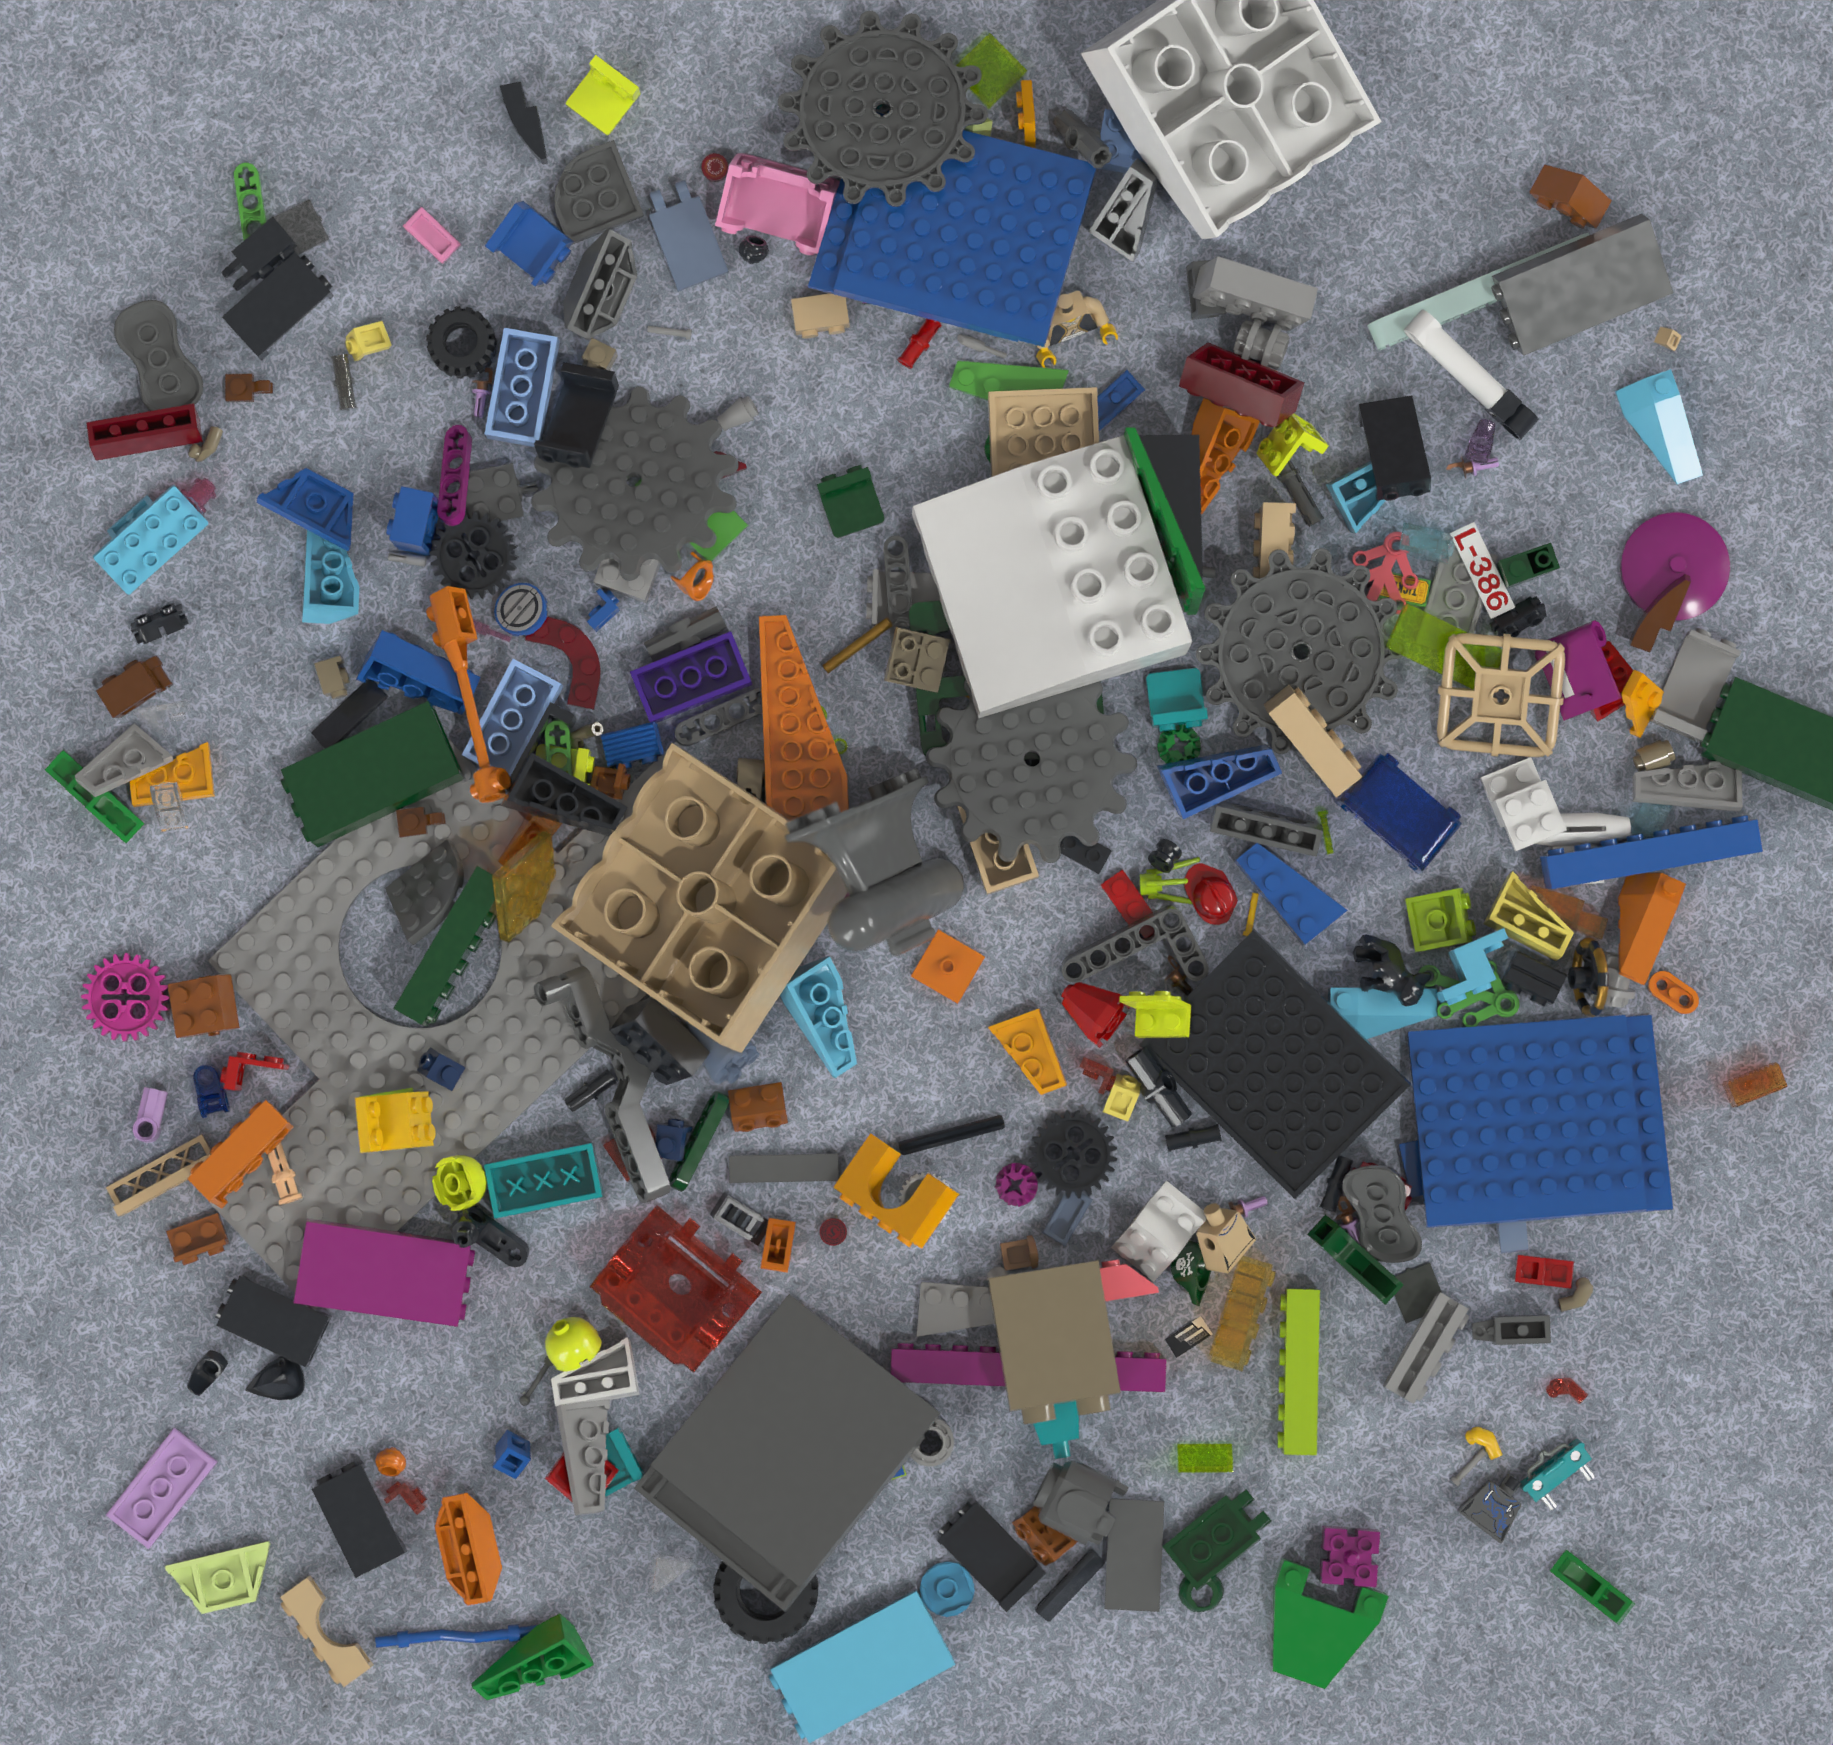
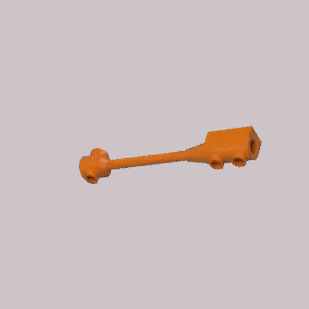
M446 586L429 596L431 606L426 609V614L431 621L436 623L437 631L432 635L433 641L445 651L454 672L457 674L479 764V769L473 774L475 783L470 786L471 795L482 803L494 802L506 796L505 789L510 787L511 778L505 769L490 765L467 673V644L478 638L466 590L464 588Z

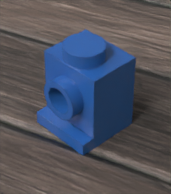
M506 1430L495 1445L496 1460L493 1463V1468L517 1479L531 1460L530 1441Z

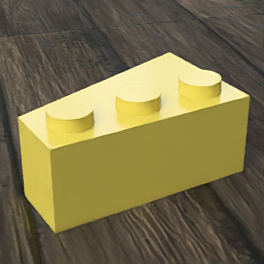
M1512 871L1506 877L1483 924L1496 931L1504 928L1508 937L1555 961L1559 960L1563 956L1574 932L1550 908L1548 909L1536 897L1537 895L1532 890H1529Z

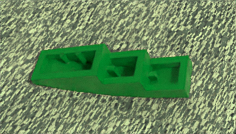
M62 750L45 771L127 844L145 823L110 791L94 797L76 781L75 775L83 767L66 751Z

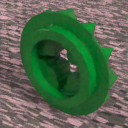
M1181 724L1175 725V730L1163 731L1158 739L1157 748L1161 759L1168 764L1198 758L1201 751L1200 737L1193 728H1186V725ZM1174 735L1181 742L1190 740V743L1184 747L1185 757L1178 750H1168L1175 745Z

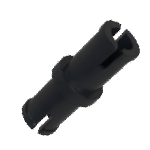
M1219 1124L1198 1129L1190 1127L1189 1131L1165 1135L1168 1152L1191 1146L1195 1149L1201 1144L1222 1141Z
M1343 1156L1337 1157L1332 1174L1326 1180L1328 1185L1319 1206L1320 1208L1336 1213V1208L1343 1191V1180L1347 1173H1349L1354 1162L1353 1160Z

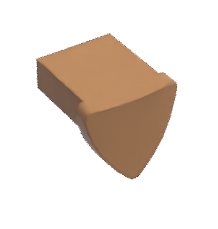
M1032 1235L1027 1236V1239L1000 1243L1005 1270L1032 1266V1269L1038 1268V1250Z

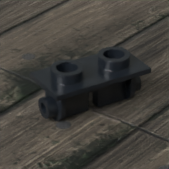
M1530 596L1514 605V609L1518 613L1516 616L1509 610L1492 618L1493 621L1489 625L1493 632L1497 631V636L1511 634V637H1517L1522 630L1529 626L1535 627L1547 617L1545 604H1541L1537 596L1533 598Z
M170 603L159 609L160 612L150 616L149 613H145L136 617L134 622L131 623V632L138 631V633L134 634L137 643L143 642L147 644L161 638L162 635L159 628L162 626L167 635L185 629V625L189 624L185 614L180 615L183 613L182 603L176 606L174 603Z

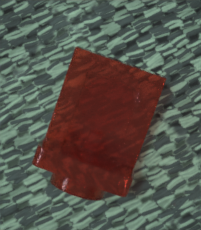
M397 1481L386 1490V1493L389 1495L384 1499L386 1504L400 1494L416 1515L428 1507L425 1503L428 1500L426 1495L419 1487L414 1489L408 1481L402 1485Z

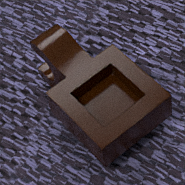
M225 374L226 402H254V394H273V383L270 380L254 381L253 374Z
M425 807L396 810L400 838L427 835V826L446 824L445 813L425 814Z

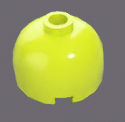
M456 1155L443 1158L437 1163L435 1167H438L437 1175L433 1176L432 1183L434 1193L442 1205L447 1204L451 1208L449 1210L458 1211L470 1208L482 1199L486 1191L487 1179L482 1165L477 1160L466 1155Z
M580 1317L558 1320L549 1330L545 1339V1349L549 1360L556 1369L565 1372L581 1368L579 1363L586 1358L590 1362L599 1352L602 1344L597 1330L587 1320Z

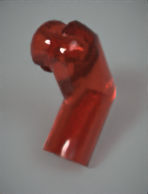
M1568 1377L1555 1378L1546 1387V1392L1550 1397L1557 1398L1558 1395L1569 1394L1578 1404L1582 1403L1588 1396L1573 1379Z

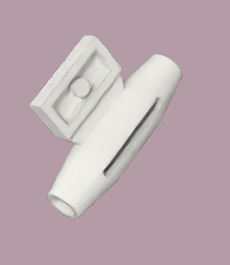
M1562 813L1560 815L1567 830L1535 844L1553 846L1552 849L1564 848V852L1574 851V845L1590 843L1591 847H1597V845L1601 844L1600 841L1613 838H1617V841L1625 840L1631 834L1629 817L1603 813ZM1604 880L1584 884L1604 883Z

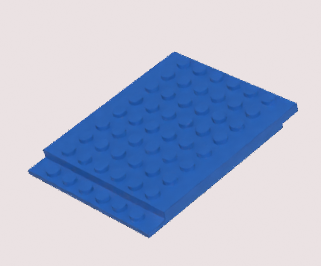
M963 130L962 136L966 142L974 147L975 156L967 163L954 159L943 162L941 172L946 179V185L939 192L930 191L921 182H912L906 187V200L901 206L893 207L889 205L886 201L885 193L879 188L867 190L859 203L850 204L844 199L845 183L841 178L808 288L1015 342L1022 341L1045 347L1097 168H1094L1087 161Z
M1618 1015L1411 1031L1407 1033L1426 1228L1673 1210L1652 1015L1630 1017Z

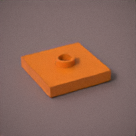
M938 929L911 977L958 1004L985 956Z

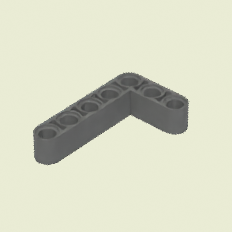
M1174 905L1164 906L1072 953L1064 958L1061 963V971L1065 980L1070 983H1077L1167 938L1184 973L1189 979L1193 981L1204 979L1208 974L1209 967L1182 912ZM1172 912L1178 915V921L1174 925H1167L1163 922L1164 916L1167 913ZM1144 925H1150L1154 928V933L1148 938H1143L1139 935L1140 928ZM1122 937L1127 938L1130 941L1128 948L1125 950L1116 949V940ZM1180 937H1188L1191 940L1189 947L1186 949L1177 948L1176 941ZM1096 950L1103 951L1106 954L1104 960L1099 963L1093 962L1090 959L1092 952ZM1196 960L1203 963V968L1200 972L1192 973L1188 970V966L1192 961ZM1070 963H1078L1081 966V971L1076 975L1068 974L1066 967Z

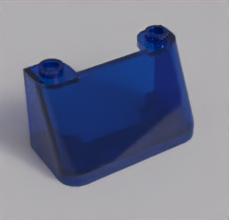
M1379 753L1362 772V778L1350 786L1336 804L1345 812L1356 813L1353 816L1356 820L1359 819L1395 850L1400 858H1408L1406 860L1409 863L1408 866L1417 874H1420L1462 825L1459 821L1461 815L1450 806L1446 809L1398 768L1399 762L1392 755L1386 753L1384 756Z

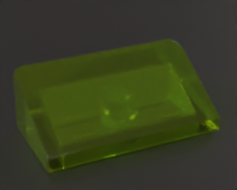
M1177 1444V1472L1233 1473L1232 1444Z

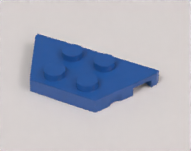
M305 468L296 473L293 478L286 479L277 484V488L266 494L261 493L257 497L258 504L349 552L351 548L354 493Z

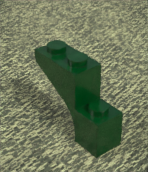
M1326 1214L1307 1234L1323 1251L1338 1262L1357 1282L1383 1304L1386 1305L1403 1287L1404 1284Z

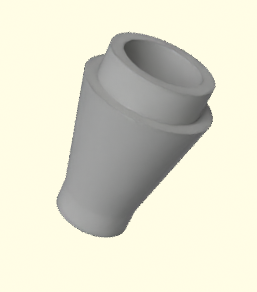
M749 396L745 398L740 397L725 412L718 416L717 420L721 424L722 429L726 431L755 420L754 417L759 415V412Z

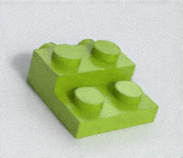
M1463 888L1405 899L1415 952L1473 942L1472 936L1476 935V926L1474 921L1468 918L1467 909L1471 908V900L1469 894L1463 892Z

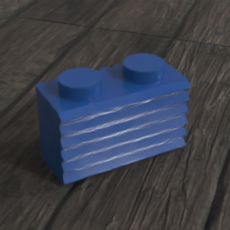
M655 722L601 734L608 767H616L618 769L620 763L625 764L626 769L632 768L631 763L642 761V765L658 762V756L664 755L658 725Z

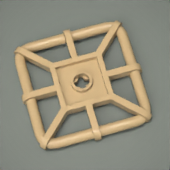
M1472 633L1452 634L1448 638L1449 641L1445 648L1441 686H1438L1440 702L1437 721V737L1439 740L1437 743L1441 747L1445 746L1452 750L1491 753V756L1498 757V754L1526 757L1550 756L1553 753L1552 750L1557 740L1560 705H1563L1564 697L1561 696L1565 668V648L1563 645L1549 640L1511 637V634H1504L1503 636ZM1463 644L1502 647L1500 668L1480 666ZM1510 648L1549 651L1527 670L1508 669ZM1456 649L1475 671L1474 689L1452 687ZM1554 659L1551 695L1529 694L1531 677ZM1499 689H1504V692L1509 694V697L1504 698L1502 703H1499L1497 698L1493 697V694L1497 693ZM1451 696L1473 698L1471 715L1448 732ZM1528 703L1549 705L1545 741L1526 720ZM1475 722L1494 723L1492 743L1455 740V738ZM1502 724L1522 726L1538 747L1500 744Z

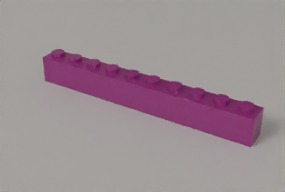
M897 1343V1348H892L891 1375L902 1383L1005 1386L1000 1352H996L995 1346H980L979 1351H969L968 1345H952V1350H941V1344H925V1349H914L913 1343ZM1117 1351L1115 1362L1120 1391L1165 1392L1166 1358H1160V1353L1144 1352V1357H1133V1352Z

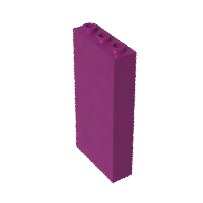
M307 1218L294 1303L458 1327L459 1320L465 1319L467 1304H462L463 1293H469L471 1277H466L467 1266L473 1267L475 1250H470L471 1245L461 1248L459 1247L460 1244L456 1245L454 1240Z

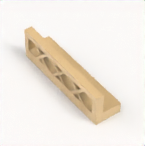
M203 1134L106 1187L115 1204L113 1208L118 1217L124 1216L187 1181V1178L191 1175V1169L198 1162H204L211 1155V1149ZM200 1142L206 1155L196 1161L187 1159L190 1147ZM185 1151L184 1157L176 1156L177 1154ZM168 1159L182 1160L180 1170L173 1174L163 1172ZM159 1164H161V1167H160V1170H159V1171H158V1170H155V1169H152V1168L158 1166ZM147 1171L157 1173L158 1177L155 1184L148 1188L139 1185L143 1173ZM162 1175L168 1176L161 1180ZM137 1177L135 1184L129 1182ZM123 1184L134 1187L132 1197L123 1202L120 1201L114 1190ZM138 1188L143 1189L141 1192L137 1193Z

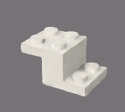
M1531 757L1480 778L1500 828L1505 827L1515 851L1567 830L1546 780L1541 781Z
M1166 1181L1143 1206L1129 1227L1111 1248L1154 1282L1179 1255L1192 1235L1207 1218L1203 1209Z

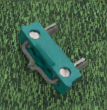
M1575 1439L1569 1444L1562 1443L1550 1452L1545 1450L1540 1452L1539 1461L1528 1469L1527 1477L1520 1481V1488L1527 1492L1535 1502L1541 1499L1549 1510H1553L1550 1503L1556 1508L1557 1504L1549 1494L1551 1490L1577 1470H1580L1587 1481L1592 1480L1589 1475L1592 1478L1595 1477V1474L1586 1464L1592 1458L1585 1450V1444L1579 1439ZM1555 1454V1455H1554L1553 1457H1551L1548 1461H1546L1544 1464H1542L1539 1468H1537L1535 1471H1533L1536 1467H1538V1466L1543 1462V1460H1544V1455H1546V1456H1551V1455Z

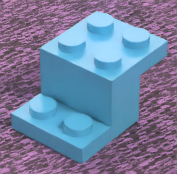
M1504 928L1448 952L1461 983L1436 993L1440 1003L1447 1001L1448 1005H1452L1466 999L1465 993L1472 990L1473 995L1492 988L1490 982L1496 980V977L1486 954L1504 946L1502 941L1508 939Z

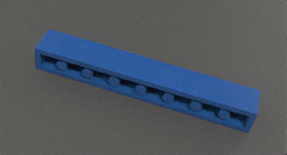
M1748 815L1732 817V823L1722 824V820L1705 822L1706 827L1696 829V825L1693 824L1679 827L1680 832L1670 833L1669 829L1653 831V837L1643 838V834L1627 836V841L1617 843V838L1600 841L1601 846L1591 847L1590 843L1574 845V851L1564 852V848L1547 850L1548 855L1540 856L1545 889L1568 887L1763 852L1758 819L1749 820Z

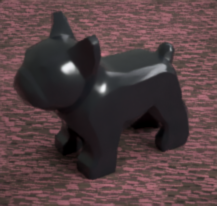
M1362 935L1359 939L1362 946H1355L1353 957L1355 962L1368 961L1370 963V977L1361 978V990L1368 992V990L1375 989L1394 993L1403 1006L1417 1004L1423 995L1424 985L1432 978L1431 974L1427 972L1411 974L1406 969L1400 949L1396 944L1375 936Z

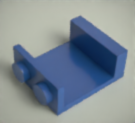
M521 201L514 204L485 247L493 253L501 251L534 278L531 284L536 287L543 283L548 284L556 274L554 268L559 262L563 263L571 253L569 247L574 241L527 203Z

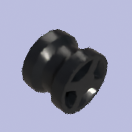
M1160 839L1156 845V851H1152L1148 856V861L1158 871L1170 873L1174 867V861H1178L1182 856V851L1174 842L1168 839Z

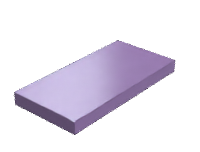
M173 1428L106 1516L146 1548L150 1549L218 1461L176 1428Z

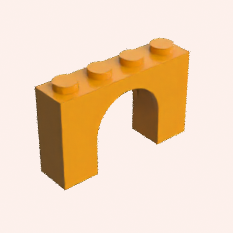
M870 1133L833 1188L842 1193L839 1198L851 1207L855 1203L860 1206L858 1212L871 1221L874 1216L880 1221L877 1224L879 1227L890 1234L893 1230L899 1233L896 1239L906 1246L911 1247L912 1244H915L922 1249L959 1194L927 1173L912 1197L905 1204L892 1209L884 1208L881 1201V1187L901 1154Z

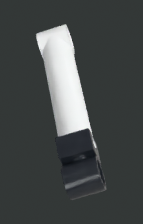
M1422 309L1404 329L1405 334L1414 343L1424 348L1486 407L1484 410L1497 422H1501L1504 429L1513 437L1521 440L1537 423L1539 419L1535 413L1524 405L1510 389H1505L1442 329L1441 324L1427 311Z

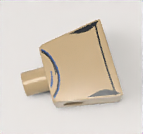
M1213 1203L1204 1209L1207 1219L1197 1230V1238L1206 1269L1229 1273L1256 1241V1238L1238 1211L1220 1208L1218 1204Z

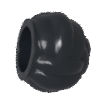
M747 236L739 245L740 256L749 264L763 261L769 253L766 241L757 236Z

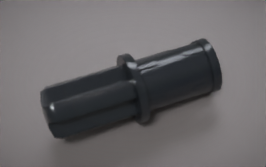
M606 1069L605 1072L587 1083L585 1081L584 1086L566 1097L564 1101L568 1108L574 1112L592 1099L597 1100L599 1094L617 1084L610 1071Z

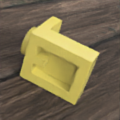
M383 321L353 328L346 336L345 341L346 349L353 356L354 361L361 360L365 355L387 350L392 346Z
M1116 1074L1103 1112L1128 1122L1140 1094L1141 1083L1130 1075Z

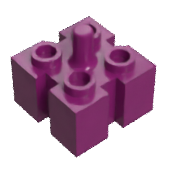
M1323 1526L1321 1548L1328 1550L1327 1559L1320 1558L1319 1581L1323 1584L1344 1585V1578H1350L1354 1586L1377 1587L1378 1565L1375 1562H1371L1372 1554H1379L1380 1531L1377 1529L1355 1528V1535L1347 1534L1345 1527Z

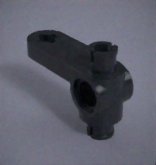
M478 1205L459 1212L458 1217L450 1226V1231L456 1245L460 1244L459 1247L466 1248L477 1243L511 1267H520L527 1261L529 1256V1246L527 1243L485 1214L481 1208L478 1209ZM519 1249V1255L514 1257L510 1255L511 1250Z

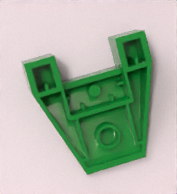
M1282 1557L1273 1582V1671L1325 1689L1380 1623L1389 1596L1384 1592L1359 1586L1350 1611L1303 1595L1302 1592L1310 1568Z

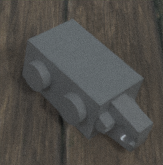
M1546 1314L1491 1316V1319L1473 1322L1471 1326L1473 1340L1490 1341L1494 1345L1551 1343L1550 1315Z

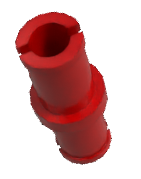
M926 318L918 332L912 334L909 338L910 343L897 359L899 363L908 369H912L922 352L928 350L930 347L929 342L938 329L941 328L942 324Z

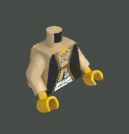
M1080 291L1059 296L1045 347L1037 345V348L1040 350L1037 352L1036 358L1043 368H1045L1044 361L1047 358H1050L1053 365L1057 361L1048 346L1098 328V326H1101L1099 332L1104 344L1108 345L1105 337L1109 334L1115 335L1116 340H1118L1114 325L1108 323L1109 318L1101 302L1096 298L1083 297Z

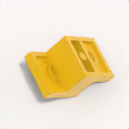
M429 1091L355 1098L360 1153L434 1146L433 1140L436 1133L435 1127L431 1122L433 1103L429 1097Z

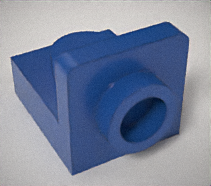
M601 588L596 591L606 604L603 607L599 604L588 614L590 619L587 623L595 632L601 629L620 611L616 606L619 600L609 589L605 593Z

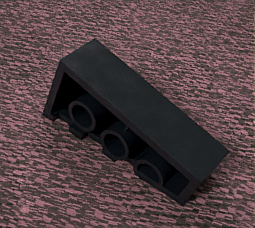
M533 753L523 762L500 805L609 836L616 830L628 808Z

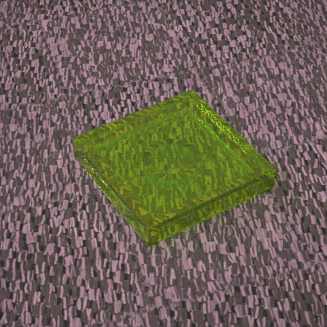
M991 33L956 65L957 67L974 65L981 70L982 77L979 83L968 89L988 109L993 107L1028 72Z

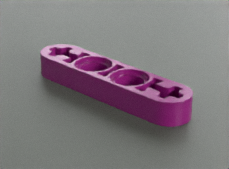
M462 425L450 427L444 439L437 512L441 520L448 526H455L461 523L466 510L472 436ZM459 438L457 446L454 440ZM462 458V464L458 468H450V463L453 459ZM454 482L460 483V487L456 492L448 493L447 489L450 484ZM453 506L456 511H453L451 516H448L446 513H450Z

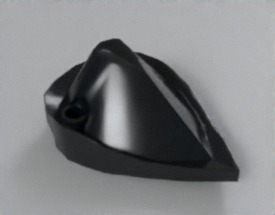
M279 1357L268 1363L250 1382L245 1391L275 1400H292L299 1397L305 1390L304 1372L299 1364L287 1358Z

